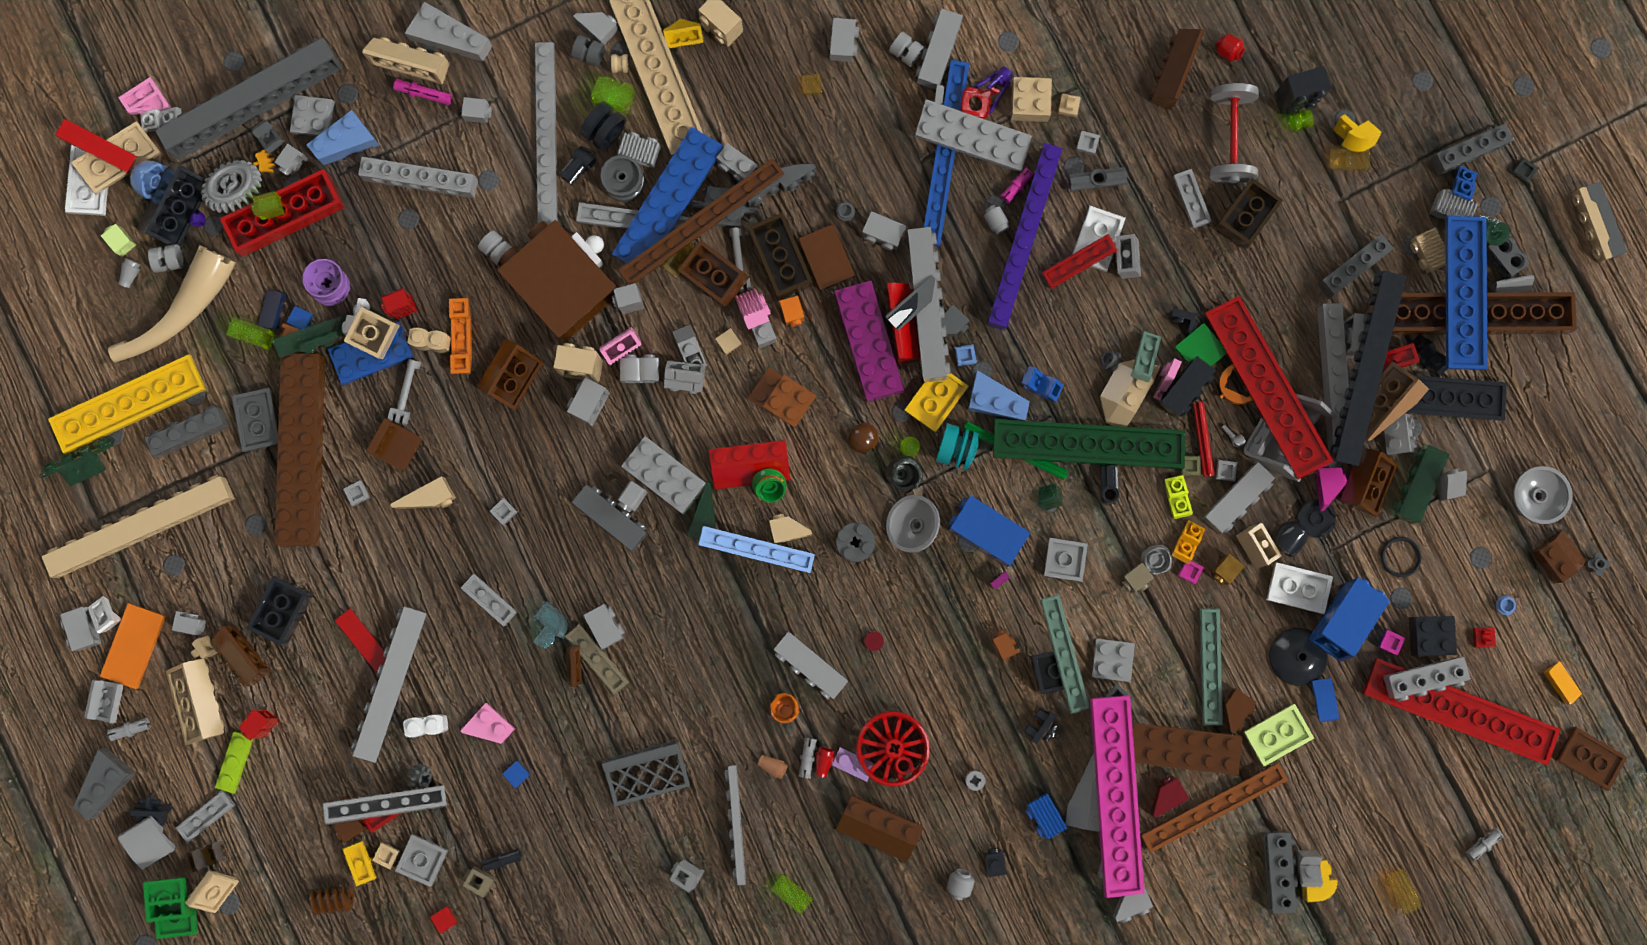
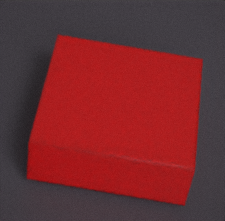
M448 906L430 917L440 934L458 923Z

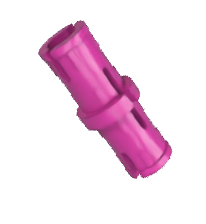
M1024 168L1016 179H1012L1010 186L1000 195L1001 199L1009 204L1018 192L1024 190V186L1033 178V173L1031 171L1027 173L1028 169Z

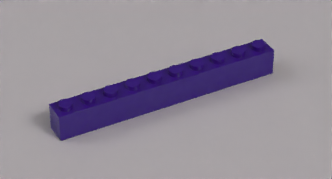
M1044 143L987 326L1003 331L1007 328L1063 148Z

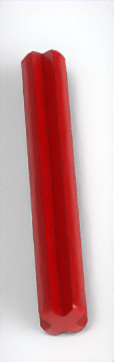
M1203 402L1193 403V412L1202 473L1204 477L1214 476L1205 407Z

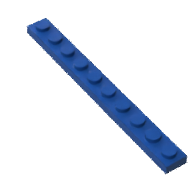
M951 60L944 106L961 111V99L966 88L970 63ZM937 145L924 222V228L931 227L932 233L936 232L937 244H934V246L940 247L955 156V150Z

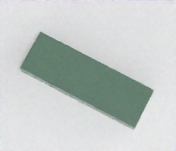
M1143 331L1131 377L1149 383L1161 341L1160 336Z

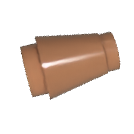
M764 755L761 756L758 762V766L775 779L777 777L782 779L788 767L784 761Z

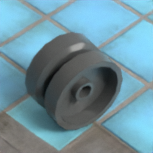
M618 155L610 158L603 165L600 176L602 185L612 199L619 202H629L640 196L644 189L645 180L641 167L635 159L625 155Z

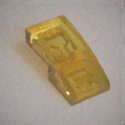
M1349 149L1330 150V169L1370 170V150L1362 152L1350 151Z
M1404 868L1385 877L1404 915L1422 907L1414 886Z

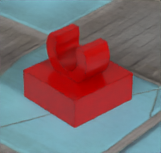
M1495 627L1473 628L1474 647H1496Z

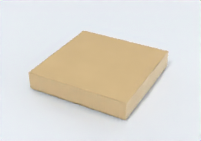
M209 870L185 903L188 907L216 913L239 881L236 877Z

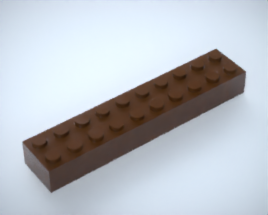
M1575 292L1487 293V334H1569L1577 330ZM1402 293L1392 335H1446V293Z
M281 354L275 546L320 547L325 357L321 354Z

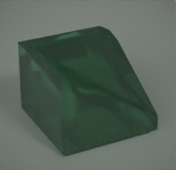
M1056 483L1038 488L1039 505L1044 510L1063 506L1062 490Z

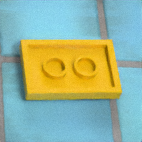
M947 374L948 380L924 382L904 410L934 433H936L969 387L953 374Z

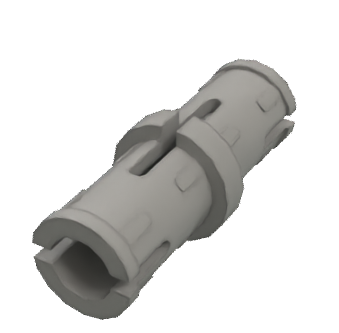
M148 718L132 723L126 722L123 726L109 729L108 734L112 735L108 737L111 741L126 736L132 737L135 733L149 730L151 725H147L150 723Z
M804 738L798 777L803 778L805 774V778L811 779L817 740L811 739L810 743V738Z
M1494 827L1483 838L1480 837L1477 843L1465 853L1470 860L1475 862L1486 851L1489 852L1492 849L1491 847L1504 836L1499 829Z

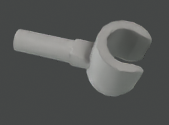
M1226 425L1221 427L1231 438L1234 447L1244 445L1245 439L1242 435L1235 437L1234 433Z

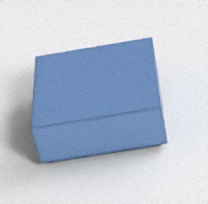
M974 344L954 348L957 367L977 363Z

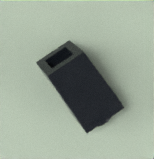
M1418 335L1410 343H1414L1420 363L1425 369L1439 377L1447 370L1446 356L1437 352L1433 341Z

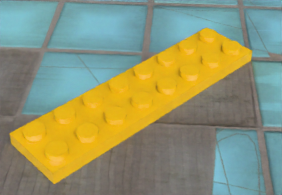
M186 355L57 414L48 420L62 452L67 454L205 391L206 388L192 356Z

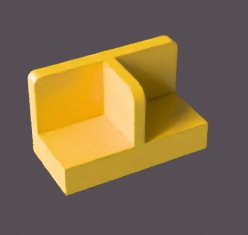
M363 841L343 849L356 886L376 879L371 864L373 857L369 858Z

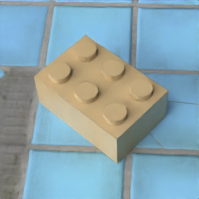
M564 343L563 346L558 345L554 369L562 377L578 380L587 378L599 383L603 360L594 351V348L583 346L582 349L575 348V345Z

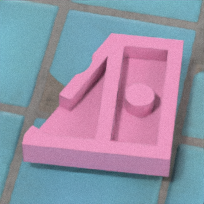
M151 77L118 97L130 115L154 109L162 111L171 108Z
M1174 359L1163 366L1160 372L1162 378L1153 398L1161 400L1163 393L1167 391L1169 385L1174 380L1181 361Z
M485 703L464 726L461 732L497 743H503L515 728L488 703Z

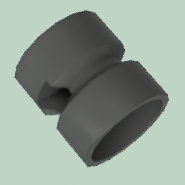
M580 34L574 42L571 57L579 61L586 60L587 64L598 67L605 52V44L596 40L591 42L590 38Z

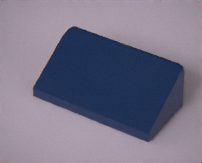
M267 290L258 327L277 331L286 294Z

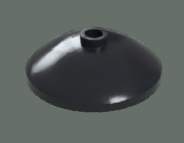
M1291 628L1280 633L1272 642L1269 651L1270 665L1275 675L1283 682L1294 686H1305L1311 684L1312 681L1318 680L1324 673L1328 662V653L1308 639L1312 631L1304 628ZM1301 653H1303L1305 656L1304 660L1302 661L1299 659V655Z

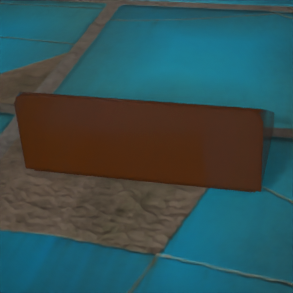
M567 645V681L571 687H576L582 683L580 646Z

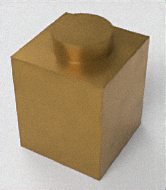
M1227 554L1212 570V573L1215 575L1213 578L1221 585L1223 583L1225 585L1230 584L1245 566L1231 554Z

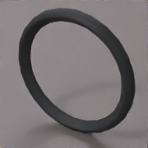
M1396 537L1384 545L1381 552V561L1386 571L1391 575L1408 577L1414 574L1420 567L1422 555L1414 541L1406 537ZM1396 541L1410 543L1417 552L1416 566L1407 573H1396L1386 563V550Z

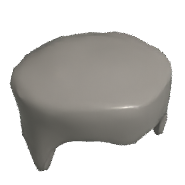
M1152 545L1143 551L1141 563L1145 565L1151 574L1165 573L1170 570L1172 565L1171 552L1163 545Z

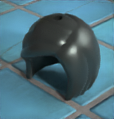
M905 455L895 458L889 463L886 476L896 489L906 491L919 486L923 478V472L917 460Z

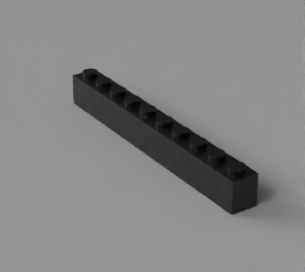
M1383 270L1374 276V291L1368 299L1370 307L1364 315V330L1360 332L1358 342H1360L1359 350H1356L1354 354L1355 366L1349 374L1350 386L1344 394L1346 402L1340 410L1339 418H1341V421L1335 430V445L1333 444L1330 449V456H1332L1333 461L1359 466L1407 277L1405 275Z

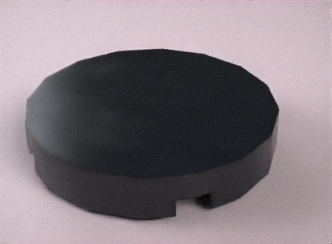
M1310 500L1304 503L1298 510L1297 522L1305 527L1308 536L1313 538L1324 537L1334 529L1336 513L1331 505L1325 511H1320L1319 501Z

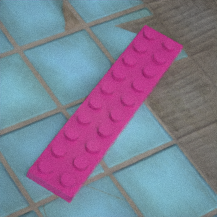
M1130 696L1091 698L1090 707L1104 897L1111 898L1144 894Z

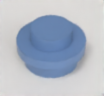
M1502 596L1496 601V609L1502 615H1510L1515 611L1516 603L1512 597Z

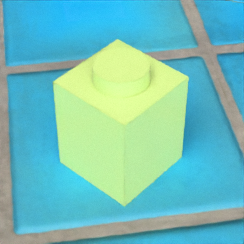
M117 224L107 227L104 231L105 233L101 235L110 248L121 257L136 246V243L126 231Z

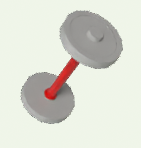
M1243 83L1224 84L1216 86L1210 91V99L1213 102L1231 105L1230 164L1210 169L1209 178L1214 182L1235 184L1249 182L1251 178L1255 180L1258 178L1257 167L1238 164V104L1251 103L1259 98V89L1254 85Z

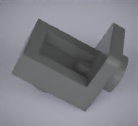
M266 119L251 129L252 133L269 154L284 143L277 131Z

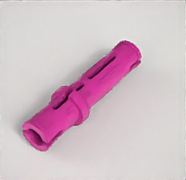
M396 79L394 82L395 91L408 93L412 97L418 96L450 105L451 93L420 86L417 82L410 83Z

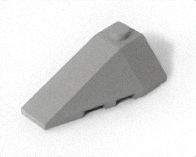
M1093 753L1067 805L1065 825L1099 832Z

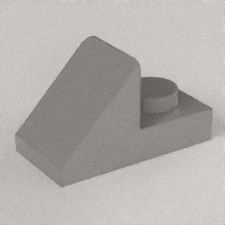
M1296 850L1295 854L1301 887H1321L1323 884L1320 871L1322 856L1315 850Z

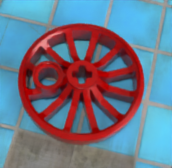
M890 711L878 714L864 724L858 734L855 751L858 764L867 777L878 784L895 787L912 782L923 772L928 763L930 745L924 728L916 719L905 713ZM887 717L897 718L893 736L890 733ZM881 719L886 738L873 727L872 723ZM903 719L910 723L911 726L898 739L899 730ZM869 729L882 743L863 739L866 730ZM916 729L921 739L902 744L908 735ZM861 743L881 748L882 750L862 755ZM922 743L923 754L910 752L903 748ZM891 745H895L897 747L895 749V752L889 751V749H891ZM883 754L868 770L863 759ZM903 755L921 759L918 768L915 769L912 761ZM886 760L882 779H879L873 775V772ZM901 760L907 765V769L904 772L898 768V763ZM892 761L898 780L896 782L888 781ZM912 773L909 777L903 779L902 775Z

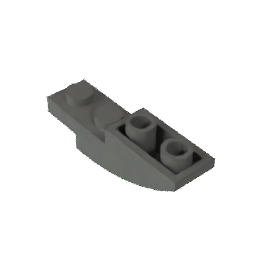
M799 164L780 168L784 175L746 203L749 207L752 205L757 206L764 201L763 198L767 195L772 196L780 190L779 187L784 192L788 190L790 192L794 191L799 187L800 182L803 180L809 181L815 176L816 166L814 164Z

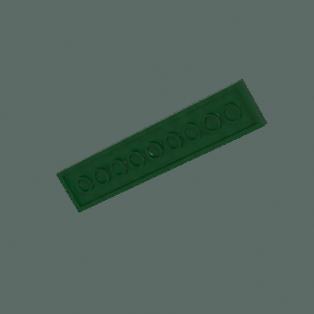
M995 419L993 458L1182 470L1185 468V431Z

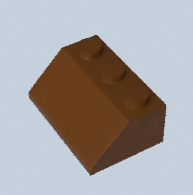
M505 339L476 388L515 410L544 361L518 344Z
M1363 448L1359 466H1353L1352 471H1350L1340 500L1349 507L1378 517L1398 464L1381 451Z
M236 626L221 627L212 639L215 645L213 648L219 655L224 656L226 665L231 670H235L238 674L237 679L242 685L253 686L271 672Z

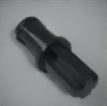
M517 848L516 850L504 854L499 853L498 856L483 860L482 867L484 871L487 872L499 867L505 868L508 864L521 861L520 850Z

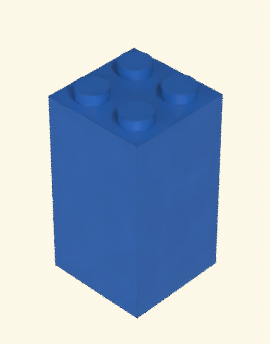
M970 496L968 499L964 498L957 508L960 510L959 514H954L947 524L950 526L948 531L1006 568L1009 567L1031 532L973 496Z
M1357 577L1343 584L1308 639L1339 662L1353 658L1387 607L1390 599L1386 597L1384 592L1371 587L1367 580Z

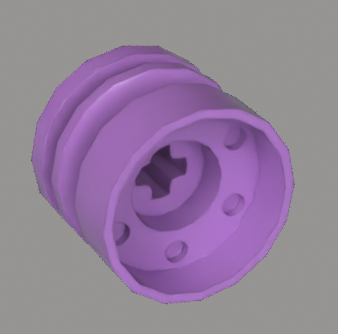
M317 259L305 268L303 285L319 304L335 306L343 302L348 296L350 281L340 266L334 261Z

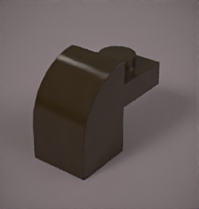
M217 841L186 854L192 872L228 859L222 841Z

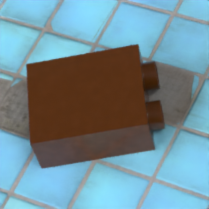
M556 220L549 225L542 221L529 232L528 237L531 241L521 250L517 246H513L501 256L499 262L503 266L498 269V272L564 344L613 301L612 296L615 295L613 289H617V287Z

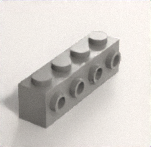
M1454 657L1383 676L1389 699H1396L1397 702L1408 700L1409 695L1415 694L1416 697L1427 695V691L1434 689V692L1446 690L1448 685L1458 687L1465 685L1464 681L1471 680L1464 657Z

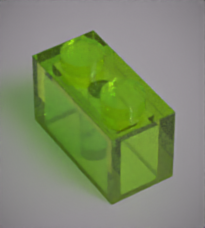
M599 76L591 98L593 103L599 104L604 101L612 106L613 110L629 114L636 92L633 86L628 83L622 82L620 84L611 77L605 76L603 78Z
M232 317L226 335L235 340L269 351L275 333L269 329Z

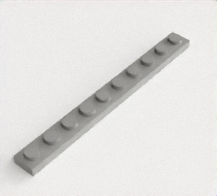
M554 42L535 43L538 223L545 221L548 225L554 220L558 222Z

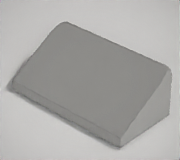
M1534 275L1497 281L1491 284V293L1530 292Z

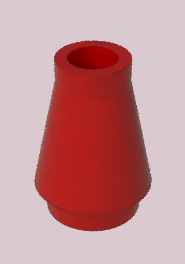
M819 747V751L816 752V776L827 777V773L835 758L834 750Z

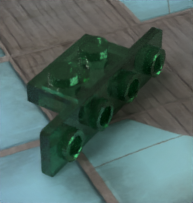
M341 315L273 339L278 357H284L295 352L308 354L316 351L315 347L322 345L324 348L333 345V341L344 335L342 324L346 321V315Z
M113 437L109 439L103 438L97 441L96 445L91 447L85 446L74 455L67 454L56 463L49 462L43 466L40 476L45 478L60 471L68 485L72 486L104 472L106 467L98 453L113 447L115 440Z

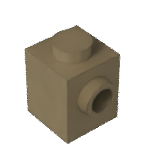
M1139 563L1121 577L1123 579V586L1127 591H1132L1133 593L1137 591L1139 593L1143 592L1149 587L1147 583L1154 579L1143 563Z

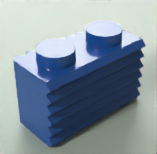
M1047 793L1026 804L1028 809L1025 811L1030 820L1034 819L1038 825L1035 829L1040 838L1044 836L1048 840L1067 829Z

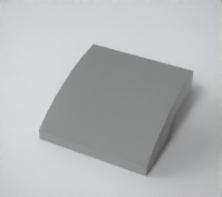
M152 816L118 835V839L128 855L142 870L175 850V845L163 834V827Z

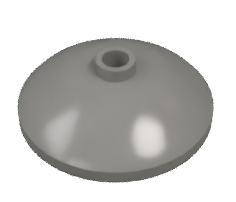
M1546 466L1531 468L1525 471L1515 483L1513 491L1515 506L1524 518L1533 523H1554L1567 514L1572 504L1571 485L1567 478L1554 468ZM1536 493L1540 495L1539 500L1535 497Z
M919 495L906 496L896 502L888 514L886 522L887 535L891 543L902 551L909 553L922 551L935 540L940 527V516L936 506L929 499Z

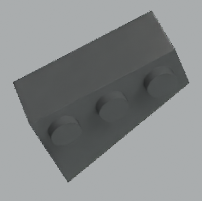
M108 748L98 749L73 808L87 820L98 818L136 773Z

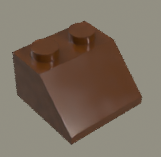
M1563 530L1531 552L1554 584L1563 583L1579 572L1586 562Z

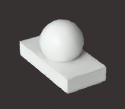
M576 232L572 236L573 240L600 268L603 262L596 254L602 251L604 241L601 237L592 235L585 242Z

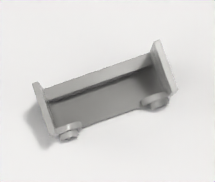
M1296 394L1312 424H1315L1321 415L1333 419L1337 418V415L1322 401ZM1261 418L1244 447V453L1250 459L1259 462L1272 472L1299 482L1300 479L1297 480L1295 473L1290 469L1265 421Z

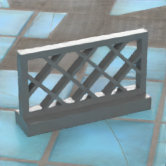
M678 739L606 758L602 761L614 806L690 786ZM677 754L679 762L676 767L666 763L669 756ZM656 760L661 763L657 773L647 768L650 761ZM637 765L642 768L638 778L628 773L631 766ZM664 765L674 770L669 779L659 774ZM618 770L624 775L618 783L611 778L610 772ZM645 770L655 775L650 784L640 779ZM675 772L683 776L684 783L676 784L671 781ZM626 775L636 780L631 789L621 784ZM657 777L667 782L664 788L657 789L652 786ZM638 782L648 787L644 794H638L633 791ZM619 787L629 792L625 799L617 800L616 792Z

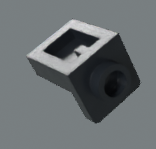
M1176 308L1170 311L1169 319L1174 320V323L1181 325L1187 323L1185 334L1189 335L1193 330L1195 331L1198 319H1195L1196 313Z
M999 848L987 849L988 852L983 853L987 877L1007 875L1004 851H999Z

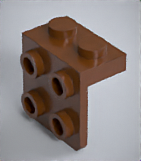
M384 418L377 425V433L374 438L368 441L366 452L399 470L405 471L420 446L422 438Z

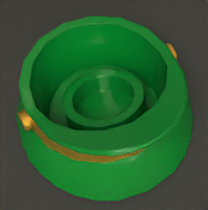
M763 469L753 477L752 488L760 500L772 503L777 502L785 495L786 479L779 471Z

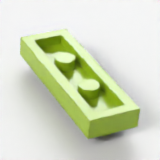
M233 732L215 788L233 794L236 793L253 739L248 740L240 732Z

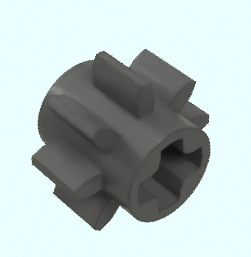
M420 763L411 767L407 775L411 779L409 784L422 789V786L428 785L433 776L429 773L431 768Z

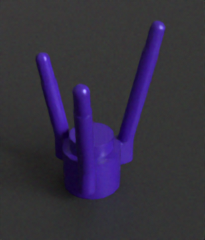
M1005 66L995 70L990 76L972 87L977 89L991 79L993 81L986 89H990L995 84L1003 85L990 108L989 114L993 112L1004 92L1011 85L1009 80L1013 77V74Z

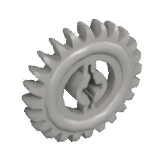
M234 160L233 163L229 161L225 166L222 164L219 169H214V173L209 174V178L205 179V184L202 185L203 190L201 191L202 200L212 211L217 210L219 213L222 210L228 213V207L234 212L235 204L242 209L241 201L248 205L246 197L254 199L251 192L258 194L256 188L261 187L259 183L262 181L261 174L255 165L244 160ZM237 176L242 177L241 184L238 182ZM219 186L224 190L223 194L218 192Z

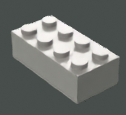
M646 436L621 466L683 515L707 486L703 480Z

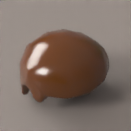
M861 423L855 426L850 431L848 437L850 447L859 453L871 451L879 440L877 430L869 423Z

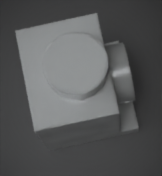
M287 144L275 163L279 166L278 170L288 176L297 172L302 165V160L307 161L308 158Z
M176 611L172 630L201 635V632L205 629L206 621L198 619L199 615Z
M682 860L680 863L676 862L671 870L673 874L670 881L685 891L690 892L697 886L704 870H699L686 860Z

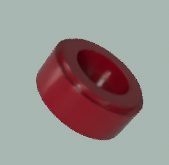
M870 632L866 635L864 643L869 650L877 651L882 648L884 639L880 633Z

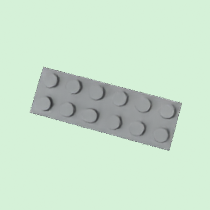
M927 99L924 101L914 137L1017 172H1021L1032 138L1029 134Z

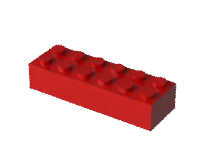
M322 169L242 209L236 210L220 218L235 252L244 257L344 209L345 205L330 174Z

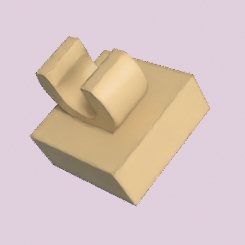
M1062 94L1058 114L1077 117L1081 97Z
M209 636L196 639L192 643L195 648L191 652L194 659L199 656L205 659L217 653L213 648L215 645Z

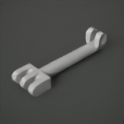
M731 228L729 232L733 242L735 266L743 271L739 237L741 236V228ZM750 278L745 283L747 284L748 292L751 290ZM743 287L740 289V293L744 292Z
M408 359L397 409L390 408L388 414L389 421H393L395 414V423H400L401 417H403L402 424H408L410 412L404 410L414 370L420 368L421 362Z

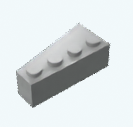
M426 2L423 3L405 32L409 41L437 47L444 51L454 52L482 62L492 48L488 38Z

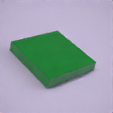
M1204 323L1174 347L1187 364L1198 356L1212 366L1226 355L1220 341Z

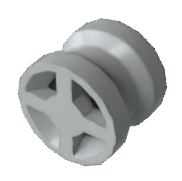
M972 770L966 774L965 783L969 789L978 791L984 787L985 777L981 772Z

